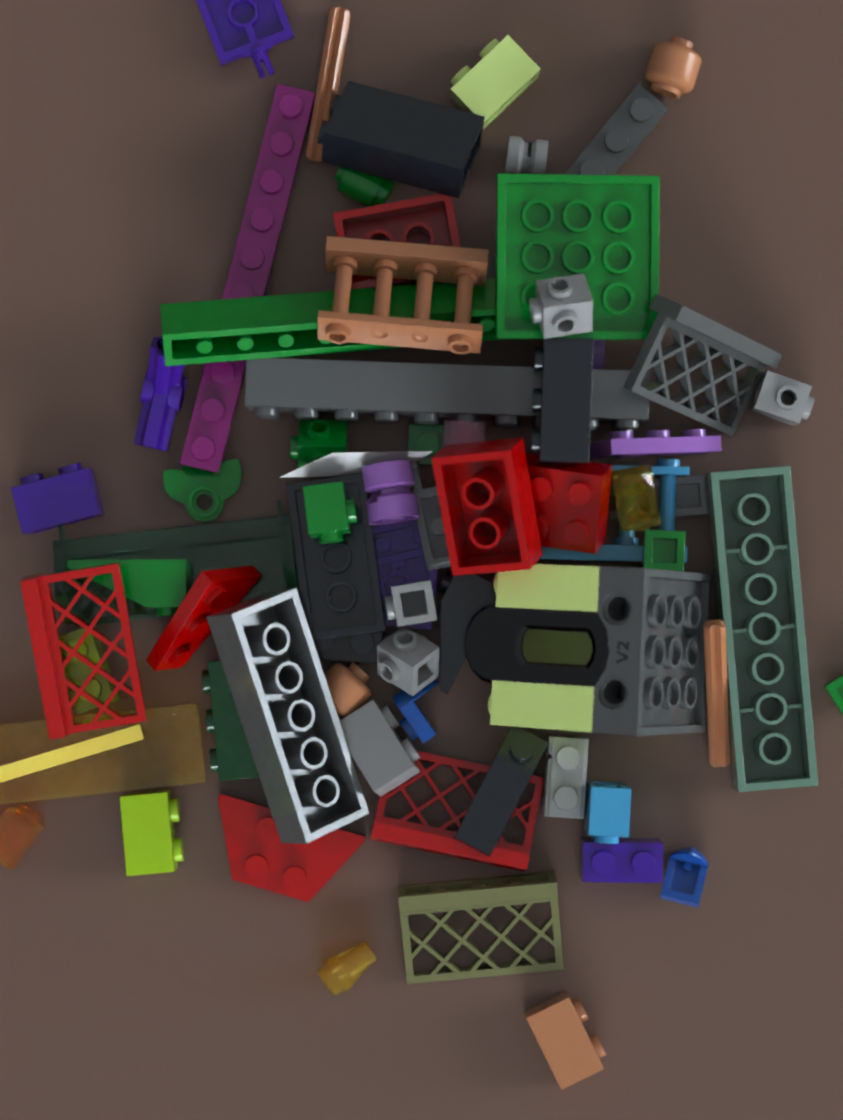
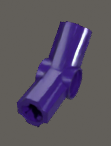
M162 336L154 337L150 346L149 366L144 377L140 402L143 405L134 444L168 452L176 414L183 405L187 388V377L183 376L185 365L165 366Z

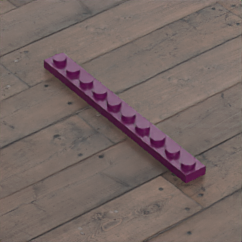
M277 83L222 299L265 296L314 107L316 95L314 92ZM246 360L205 363L180 459L181 465L220 474L246 372Z

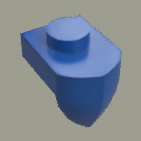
M433 680L414 696L401 690L392 697L404 715V718L399 723L412 741L419 737L424 744L436 735V731L414 701L439 684L438 680Z
M693 846L682 847L670 854L660 894L661 899L699 907L709 864L706 857Z

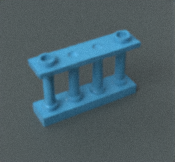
M657 459L656 466L612 465V475H620L619 537H615V545H602L596 554L541 546L543 555L539 560L643 562V546L639 545V538H635L636 476H660L659 530L675 531L676 477L688 476L690 467H680L679 459ZM685 547L684 563H687L688 547Z

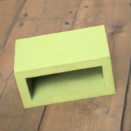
M509 35L500 42L496 38L493 39L480 52L479 56L482 59L472 69L466 65L451 80L454 86L450 89V98L463 111L484 116L483 130L537 80L540 75L541 68Z

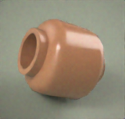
M671 37L670 42H659L653 47L645 71L646 80L651 84V91L667 98L679 99L681 94H687L693 90L702 60L700 55L692 49L694 44L691 41L681 37Z
M335 662L324 673L339 718L344 719L364 706L371 698L372 691L366 684L371 677L356 663L352 662L347 667L341 662Z

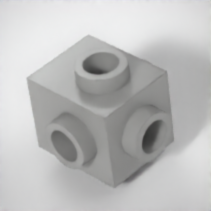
M584 274L535 281L536 298L529 299L530 315L533 323L539 322L544 339L593 332V299Z
M402 626L390 636H386L377 645V674L386 682L392 683L411 696H414L439 677V646L429 641L423 635H419L406 626Z

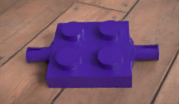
M196 0L221 66L241 58H252L259 79L266 78L262 62L265 65L268 76L275 73L267 52L273 46L294 38L281 0Z

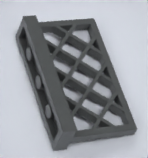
M656 294L649 309L657 312V317L623 388L733 437L766 365L776 369L783 355L702 314ZM667 327H670L673 344L662 349L661 340ZM697 342L699 355L687 361L685 348ZM722 354L724 367L713 373L711 360ZM676 355L678 367L666 374L664 360ZM749 365L750 368L744 381L737 385L736 372ZM701 366L703 379L691 385L690 372ZM654 367L656 380L645 387H641L640 385L647 370ZM726 378L728 391L717 397L715 384ZM680 379L682 392L670 398L668 385ZM705 391L707 403L695 409L694 396ZM729 402L730 410L724 423H721L718 408Z

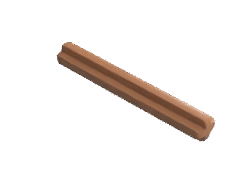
M331 7L329 10L306 149V158L312 162L323 163V145L318 144V134L322 122L330 120L331 105L335 95H338L351 17L350 10L346 8Z
M707 620L703 624L709 764L715 768L727 767L731 763L726 627L722 620Z

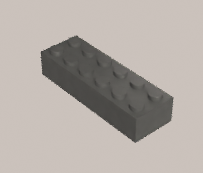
M297 588L271 590L207 616L208 624L281 843L308 844L370 814Z

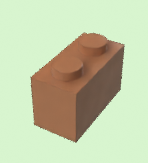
M565 991L525 1011L526 1019L561 1090L604 1070L600 1058L605 1056L606 1052L597 1034L589 1036L582 1023L589 1018L579 997L571 1001L568 992Z

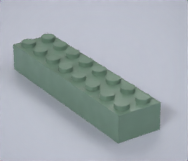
M791 466L710 472L706 474L717 618L724 621L726 627L732 789L737 792L819 786Z

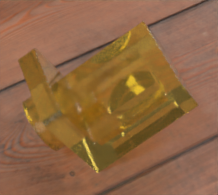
M651 465L612 471L614 498L621 530L623 532H640L650 527L661 525Z

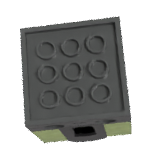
M535 564L528 570L497 572L493 582L496 604L486 605L475 613L467 627L464 641L466 659L471 670L482 681L492 683V692L488 699L490 725L630 736L706 732L707 706L703 624L705 621L711 620L713 574L650 568Z

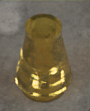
M362 941L357 946L322 961L323 966L316 972L335 997L342 991L346 994L377 959L366 943Z

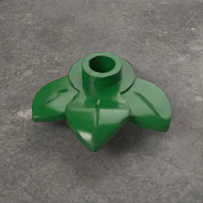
M238 459L223 462L220 474L184 465L183 471L169 469L163 472V482L167 494L171 499L185 504L188 514L201 522L212 521L222 513L224 500L238 491L242 477V469ZM202 495H208L212 499V505L207 510H202L198 507L197 502Z

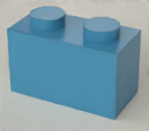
M586 781L583 828L588 835H592L596 843L619 844V837L629 838L632 789L626 783Z

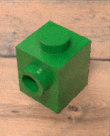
M343 481L302 486L308 534L312 539L319 538L320 544L336 543L343 541L344 534L352 533L351 523L357 522L356 504L354 498L347 499L346 486Z

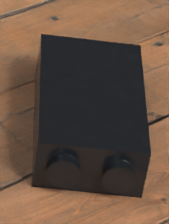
M348 81L342 95L336 94L333 99L330 120H324L321 124L318 144L323 145L322 162L460 198L481 147L485 117Z

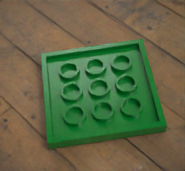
M497 174L495 339H544L539 322L533 323L530 315L529 299L536 298L535 281L584 274L593 299V332L552 338L646 340L658 314L649 308L655 295H659L660 176Z

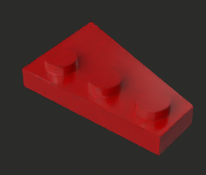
M253 565L201 571L145 661L154 671L177 669L185 665L191 658V655L211 634L207 616L237 605L262 575Z

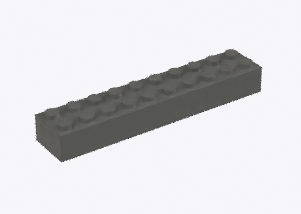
M288 358L246 360L245 406L250 412H254V416H257V419L280 420V413H294L296 420L320 419V414L334 415L335 421H347L350 423L359 422V416H374L375 423L398 424L399 417H414V424L438 425V418L454 419V426L465 427L478 426L479 420H493V427L517 428L519 421L533 422L534 429H539L540 413H532L533 388H541V372H534V367ZM593 369L590 431L596 430L599 424H612V431L635 432V429H639V425H643L649 420L650 399L623 388L631 370ZM651 371L646 372L640 385L641 387L650 384Z

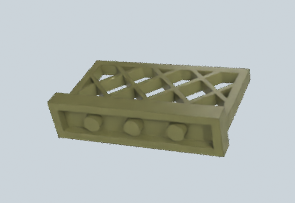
M554 871L398 886L407 984L564 970L558 886ZM550 902L551 915L540 927L524 915L533 903ZM513 905H523V906L518 910V909H517L516 907H514ZM504 906L514 916L502 930H499L485 917L494 907ZM484 908L480 913L474 910ZM465 910L475 918L462 934L445 922L454 911ZM437 912H444L441 917L435 914ZM426 914L436 923L422 938L409 928L408 915ZM519 920L535 931L534 935L523 947H520L507 936L508 932ZM480 923L496 935L484 951L467 939ZM551 925L553 937L546 932ZM440 927L457 939L444 955L428 943ZM410 937L418 943L412 950ZM540 937H543L554 946L555 959L537 960L528 951ZM501 940L517 952L514 958L506 964H498L488 956ZM462 944L478 956L470 967L459 968L449 960ZM422 948L439 960L430 971L414 972L413 958ZM524 957L528 962L519 961ZM483 961H485L488 964L485 966H480ZM444 965L449 968L440 970Z

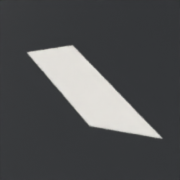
M433 451L333 452L279 478L338 477L362 473L361 468L364 466L395 460L417 461L418 465Z

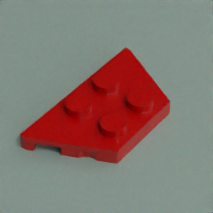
M222 792L219 794L218 802L232 880L305 902H309L364 843L366 837L364 834L339 828L308 844L281 843L269 806Z

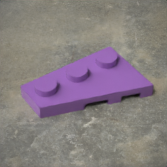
M706 429L682 430V437H670V430L646 431V438H633V431L609 432V439L590 443L589 460L616 455L617 459L644 457L649 456V454H653L654 457L721 452V435L706 436Z

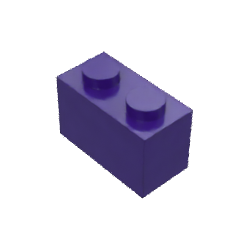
M76 463L58 468L59 475L44 479L43 473H38L20 478L21 485L12 487L11 491L22 534L31 535L104 516L94 471L90 468L82 469L81 463Z
M580 837V878L582 882L663 883V842L659 838H619V844L596 843L592 837Z

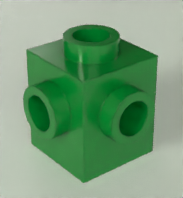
M300 420L298 436L291 435L290 459H298V468L333 452H347V421Z

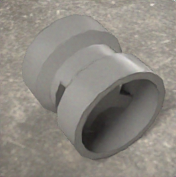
M509 135L505 174H545L549 140L536 139L533 142H527L522 137Z

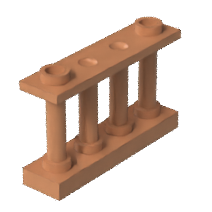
M327 236L325 272L336 273L332 312L318 310V340H325L334 344L349 342L451 351L455 354H480L483 324L471 323L473 285L485 286L489 250ZM352 275L377 277L373 315L348 313ZM393 278L417 280L414 318L389 316ZM433 282L457 284L454 322L430 320Z

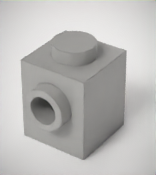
M767 370L760 378L749 411L795 426L800 423L801 418L807 420L811 413L815 400L814 397L809 396L812 386Z
M431 580L391 587L392 595L385 596L388 620L396 619L397 627L437 620Z

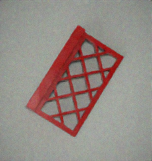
M120 562L44 575L25 576L20 583L49 740L63 738L67 734L146 722L148 718ZM112 573L115 590L107 601H104L87 589L95 575ZM88 577L83 585L74 580L77 578ZM66 581L79 591L67 608L52 599L49 583ZM82 593L102 606L90 625L70 611ZM115 596L118 610L110 605ZM54 608L62 613L57 622ZM105 610L115 615L121 622L122 630L114 641L94 628ZM66 616L86 630L74 648L59 638L58 627ZM89 633L109 646L97 664L77 651ZM122 636L124 638L125 649L117 644ZM61 647L69 652L65 660H63ZM113 649L127 658L129 669L121 680L101 667ZM73 656L93 669L81 687L66 676L65 667ZM96 672L116 685L105 703L84 690ZM129 675L131 677L132 688L124 683L129 677ZM69 687L73 689L75 692H77L75 696L72 698V700L70 698ZM119 689H122L134 698L137 713L120 715L108 705ZM80 695L100 708L91 721L75 723L72 706ZM103 712H106L108 715L111 716L109 718L99 719Z
M417 751L421 758L415 762L421 773L404 784L399 785L398 788L382 797L379 796L370 840L525 872L528 868L529 853L544 777L532 776L529 784L534 785L531 801L519 809L516 807L510 818L511 820L516 816L524 827L523 844L508 843L501 835L490 857L454 839L456 831L446 830L452 824H455L459 830L461 826L459 820L466 816L469 808L456 816L444 799V796L463 785L471 799L474 800L476 795L467 781L479 773L487 775L491 766ZM420 761L434 764L425 769ZM443 765L451 767L459 781L440 793L428 773ZM459 769L472 771V773L463 777ZM424 777L436 796L417 808L405 788ZM399 792L402 793L413 810L400 820L383 816L386 801ZM438 800L451 817L450 821L439 828L429 826L420 813ZM530 807L526 822L521 812ZM416 815L421 824L408 822L407 820Z

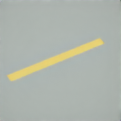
M140 724L0 766V783L143 740L144 737Z

